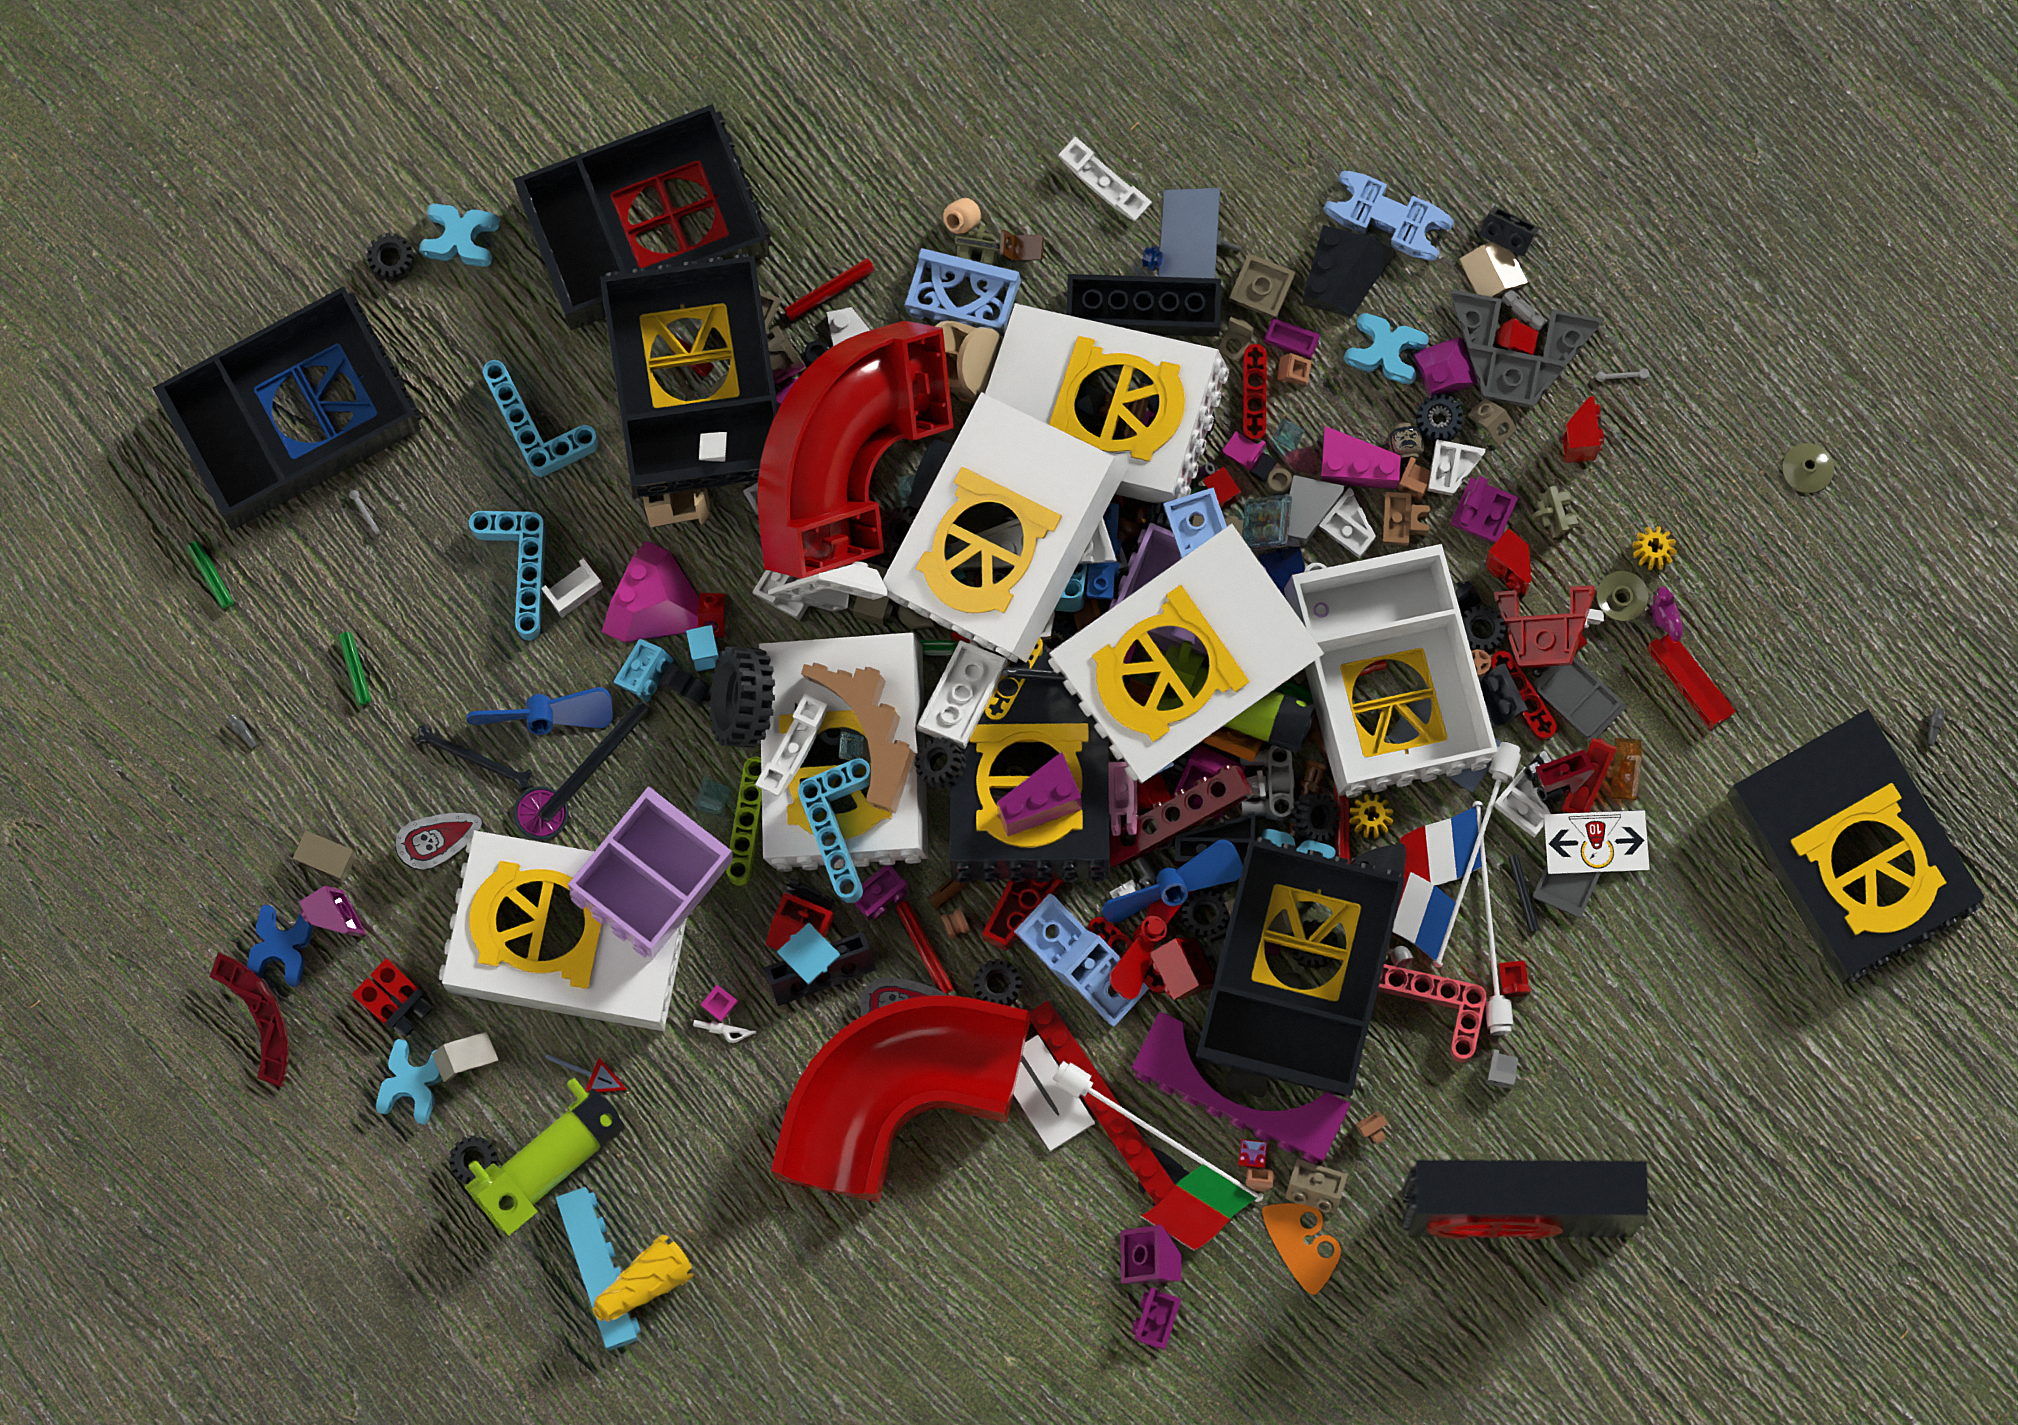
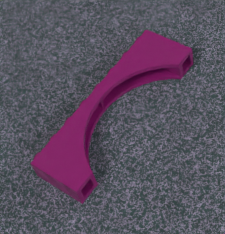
M1160 1011L1132 1066V1073L1135 1074L1134 1078L1146 1084L1151 1081L1159 1085L1158 1089L1171 1096L1173 1093L1182 1096V1101L1188 1105L1196 1107L1199 1104L1207 1108L1206 1113L1219 1119L1221 1116H1224L1231 1120L1230 1124L1241 1130H1244L1246 1127L1255 1131L1253 1134L1255 1137L1266 1142L1271 1139L1279 1143L1278 1147L1288 1153H1292L1294 1150L1302 1154L1303 1160L1315 1165L1317 1162L1323 1164L1351 1103L1328 1092L1306 1105L1283 1111L1255 1110L1236 1104L1210 1087L1194 1067L1185 1045L1183 1022Z

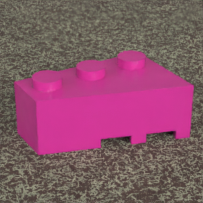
M1325 426L1321 481L1344 486L1398 489L1400 455Z

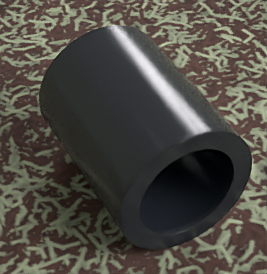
M1262 453L1249 473L1255 479L1264 482L1277 462L1270 455Z

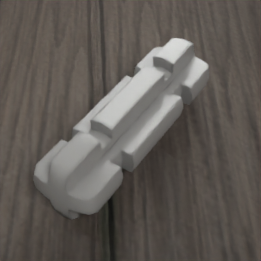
M1509 290L1504 294L1502 302L1508 307L1511 306V310L1525 323L1529 322V326L1537 331L1543 328L1546 320L1540 314L1537 316L1536 311L1522 298L1519 300V296L1513 290Z

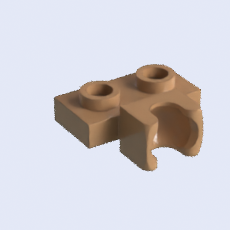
M1386 492L1382 544L1408 546L1409 535H1428L1429 525L1420 523L1418 518L1428 517L1430 507L1426 505L1411 506L1412 493Z

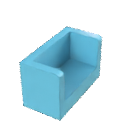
M712 625L686 630L696 672L716 669L715 662L720 660Z

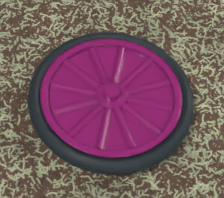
M541 786L533 787L526 790L517 799L513 811L514 822L520 832L526 837L533 840H549L561 833L566 826L569 814L567 803L549 822H545L538 815L539 810L557 792L554 789Z

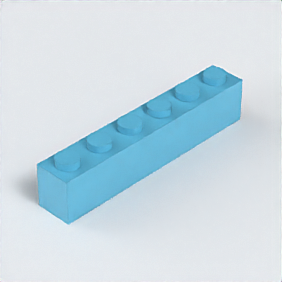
M583 1187L555 1198L593 1308L595 1307V1298L618 1278L621 1270L619 1267L614 1268L611 1259L616 1257L611 1242L606 1243L603 1236L607 1229L603 1217L597 1218L594 1209L599 1207L594 1192L589 1193L588 1189ZM629 1312L609 1322L605 1320L600 1321L596 1317L608 1351L639 1340L637 1333L641 1332L636 1317L631 1318Z

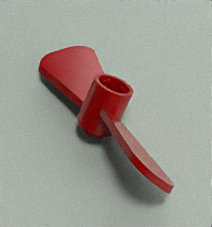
M1161 898L1149 905L1145 920L1134 930V942L1110 973L1112 988L1124 999L1133 1000L1139 995L1151 957L1150 953L1165 937L1167 923L1182 904L1169 906Z

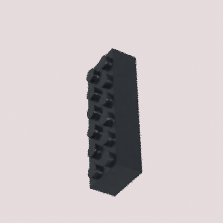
M1068 274L1066 315L1152 335L1219 337L1221 309L1220 278Z

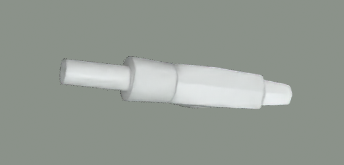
M694 1020L693 1023L694 1027L709 1029L711 1033L724 1034L726 1040L730 1043L739 1042L757 1032L724 1025L715 1021L708 1023ZM740 1033L742 1036L732 1039L730 1034Z

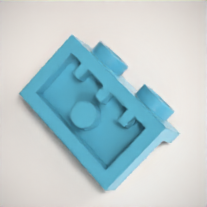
M639 639L613 683L624 690L636 694L643 701L649 702L657 690L659 681L670 663L673 662V658L662 648Z

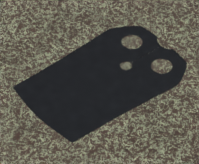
M935 438L932 439L916 471L908 506L920 510L953 445ZM984 502L965 510L953 524L974 534H979L1001 525L1006 517H1013L1015 519L1018 517L1010 508L1002 504L995 506L992 502Z

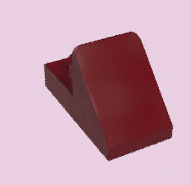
M1584 749L1535 767L1536 774L1545 793L1567 785L1570 793L1574 794L1594 773L1592 764Z

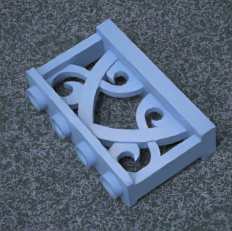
M921 248L916 271L904 304L906 312L913 318L923 319L926 317L933 319L936 323L955 321L975 328H990L1004 336L1014 299L1021 283L1019 272ZM926 267L931 268L932 282L922 283ZM947 273L955 274L954 280L950 282L941 281L948 280L946 278ZM964 277L970 278L973 291L980 298L968 305L957 308L946 295L944 288L955 287ZM980 281L987 282V286L982 287L987 291L986 293L977 287ZM1003 287H1009L1003 304L996 296ZM934 288L935 292H929L924 297L925 299L932 298V304H921L918 301L919 293L925 289ZM989 303L995 304L1000 310L999 317L994 321L983 318L985 312H990L993 315L992 309L988 305Z

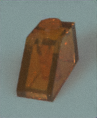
M1615 738L1614 746L1617 750L1612 759L1610 798L1636 800L1642 761L1641 740Z

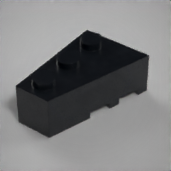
M1255 812L1209 827L1205 826L1177 834L1175 837L1174 867L1183 866L1218 840L1231 842L1235 846L1244 865L1250 839H1255Z

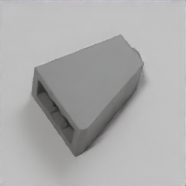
M1294 475L1288 499V524L1285 515L1286 521L1284 526H1287L1284 543L1291 547L1305 546L1319 529L1320 523L1343 496L1344 486Z

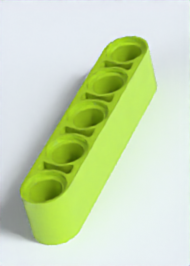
M760 757L749 758L743 767L729 847L732 851L733 862L726 869L730 882L737 886H742L750 880L762 816V789L755 785L760 775L753 776L749 771L754 766H761ZM749 791L759 793L758 798L754 801L746 800L745 795ZM745 816H751L754 818V822L750 826H743L740 824L741 819ZM741 841H746L750 844L749 848L744 852L736 849L737 844ZM737 866L745 868V873L740 877H735L731 874L732 870Z

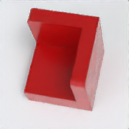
M1222 467L1203 480L1207 489L1214 488L1221 510L1240 499L1241 491L1225 467Z

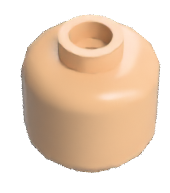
M961 198L945 208L943 219L946 227L951 232L964 234L974 229L980 223L981 213L978 205L973 200Z

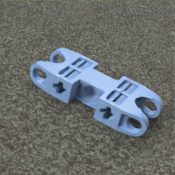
M1342 171L1338 180L1347 186V190L1352 193L1353 197L1347 202L1338 201L1335 203L1327 201L1323 209L1328 216L1342 226L1362 235H1365L1369 226L1372 225L1393 235L1390 247L1412 257L1425 260L1437 259L1440 252L1437 248L1430 245L1431 242L1427 240L1425 233L1431 229L1439 230L1442 228L1451 230L1454 221L1448 214L1435 205L1415 196H1412L1408 206L1384 196L1387 184L1365 174L1352 171Z

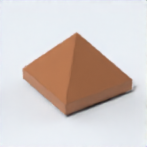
M1247 1168L1246 1185L1257 1193L1268 1190L1273 1186L1274 1171Z

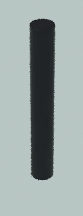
M1510 856L1508 859L1529 933L1539 931L1519 856Z

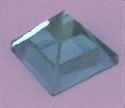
M1282 418L1273 439L1295 451L1305 430Z
M841 732L839 758L850 761L858 758L862 759L863 736Z

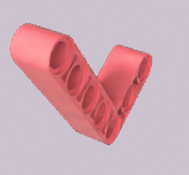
M1384 964L1378 992L1459 1009L1450 1054L1456 1062H1468L1472 1058L1477 1044L1486 1001L1485 990L1476 984ZM1394 975L1399 976L1403 980V984L1399 987H1394L1389 983V978ZM1419 981L1426 982L1429 990L1420 993L1415 989V983ZM1444 987H1450L1454 990L1455 996L1445 998L1441 995L1440 990ZM1469 993H1476L1480 996L1481 1001L1478 1004H1471L1467 1001L1466 996ZM1464 1018H1470L1474 1021L1475 1027L1467 1030L1462 1027L1461 1021ZM1460 1043H1464L1469 1047L1470 1052L1467 1055H1460L1455 1047Z

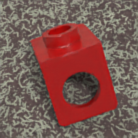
M700 593L698 628L704 627V623L707 621L717 622L719 627L717 630H714L715 637H724L725 593Z

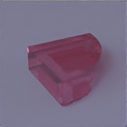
M1311 447L1285 452L1287 461L1294 469L1302 473H1316Z

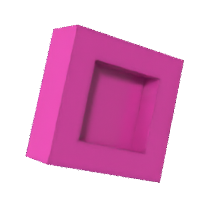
M716 985L701 1003V1007L722 1023L738 1001L720 986Z

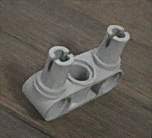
M1273 745L1260 750L1254 762L1240 757V764L1243 766H1264V768H1268L1267 796H1269V798H1265V801L1242 802V817L1255 812V817L1266 816V819L1275 820L1276 822L1282 823L1289 820L1292 816L1290 811L1293 809L1294 795L1291 751ZM1277 752L1285 754L1287 759L1279 763L1274 761L1272 756ZM1278 803H1284L1287 805L1288 811L1280 814L1275 811L1274 806Z

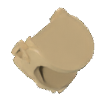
M955 321L940 322L935 327L943 328L950 392L955 393L961 401L975 404L980 393H986L1002 344L1001 335L990 328H975Z

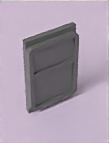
M1575 657L1572 665L1550 666L1532 684L1538 696L1589 743L1592 737L1597 739L1627 708L1618 696Z
M1546 865L1532 898L1581 919L1601 872L1548 874V865Z

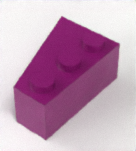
M1063 753L1058 754L997 801L998 815L1007 836L1081 810L1082 798Z

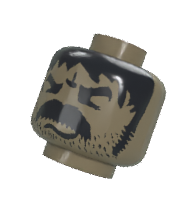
M1411 423L1397 424L1396 429L1391 431L1388 436L1390 451L1401 456L1400 462H1409L1411 457L1417 460L1424 451L1421 430L1411 426Z

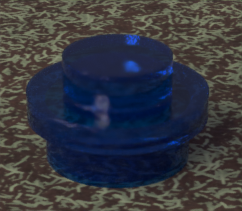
M1153 245L1152 247H1146L1144 250L1142 263L1143 267L1148 268L1149 271H1155L1157 267L1161 266L1163 253L1159 251L1158 246Z

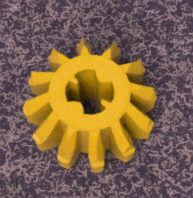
M1647 527L1645 534L1639 532L1636 536L1638 541H1634L1632 547L1636 549L1633 557H1642L1638 563L1640 566L1649 563V571L1653 569L1654 564H1656L1659 570L1663 569L1664 563L1670 565L1672 563L1670 556H1675L1677 552L1676 549L1672 548L1676 543L1675 539H1668L1669 531H1666L1663 535L1660 534L1661 527H1656L1655 533L1652 532L1650 527ZM1652 545H1657V552H1652Z
M1368 794L1364 795V803L1356 799L1355 805L1357 808H1350L1349 813L1354 817L1350 818L1349 822L1353 825L1358 824L1355 827V833H1359L1362 829L1365 830L1364 838H1368L1369 832H1372L1373 837L1376 839L1379 837L1378 830L1386 834L1388 832L1386 825L1393 824V819L1388 817L1393 814V809H1385L1388 805L1387 800L1378 803L1379 795L1377 794L1374 796L1373 801H1370ZM1369 812L1375 813L1373 821L1368 820Z

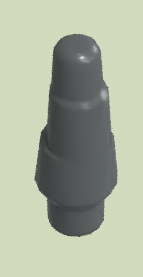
M1934 707L1933 714L1930 716L1927 735L1928 746H1934L1939 730L1943 725L1945 711L1943 708Z
M235 714L231 715L227 719L231 729L238 736L240 735L252 749L255 748L257 743L243 720L239 719Z

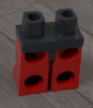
M385 958L370 976L389 995H386L368 977L351 995L392 1032L396 1030L401 1035L407 1037L415 1028L407 1017L414 1011L424 1019L432 1011V1008L425 1000L424 994L397 967Z

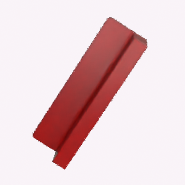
M1666 634L1660 640L1656 638L1649 643L1647 647L1648 653L1710 730L1716 728L1735 713L1732 705L1680 641H1673Z

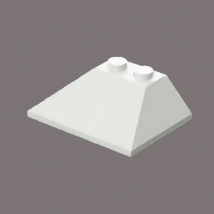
M853 562L849 566H841L834 570L822 572L768 590V595L833 612L848 608L849 594L872 600L887 596V589L878 571L869 568L868 564L863 562Z

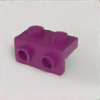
M885 865L862 884V896L853 904L868 922L872 918L877 920L886 913V907L891 902L897 903L907 895L908 883L897 874L891 865Z
M1151 1287L1149 1293L1144 1292L1139 1306L1144 1308L1141 1318H1135L1131 1333L1136 1334L1135 1341L1166 1350L1182 1298L1157 1291L1153 1287Z

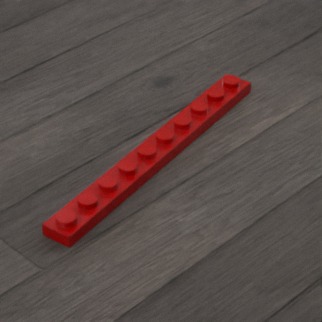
M1047 1000L1028 1013L1030 1023L1059 1065L1063 1061L1067 1064L1071 1062L1090 1074L1091 1078L1089 1081L1093 1083L1091 1088L1120 1106L1050 1002ZM1087 1093L1086 1096L1080 1094L1153 1203L1158 1205L1175 1185L1131 1120L1090 1093Z

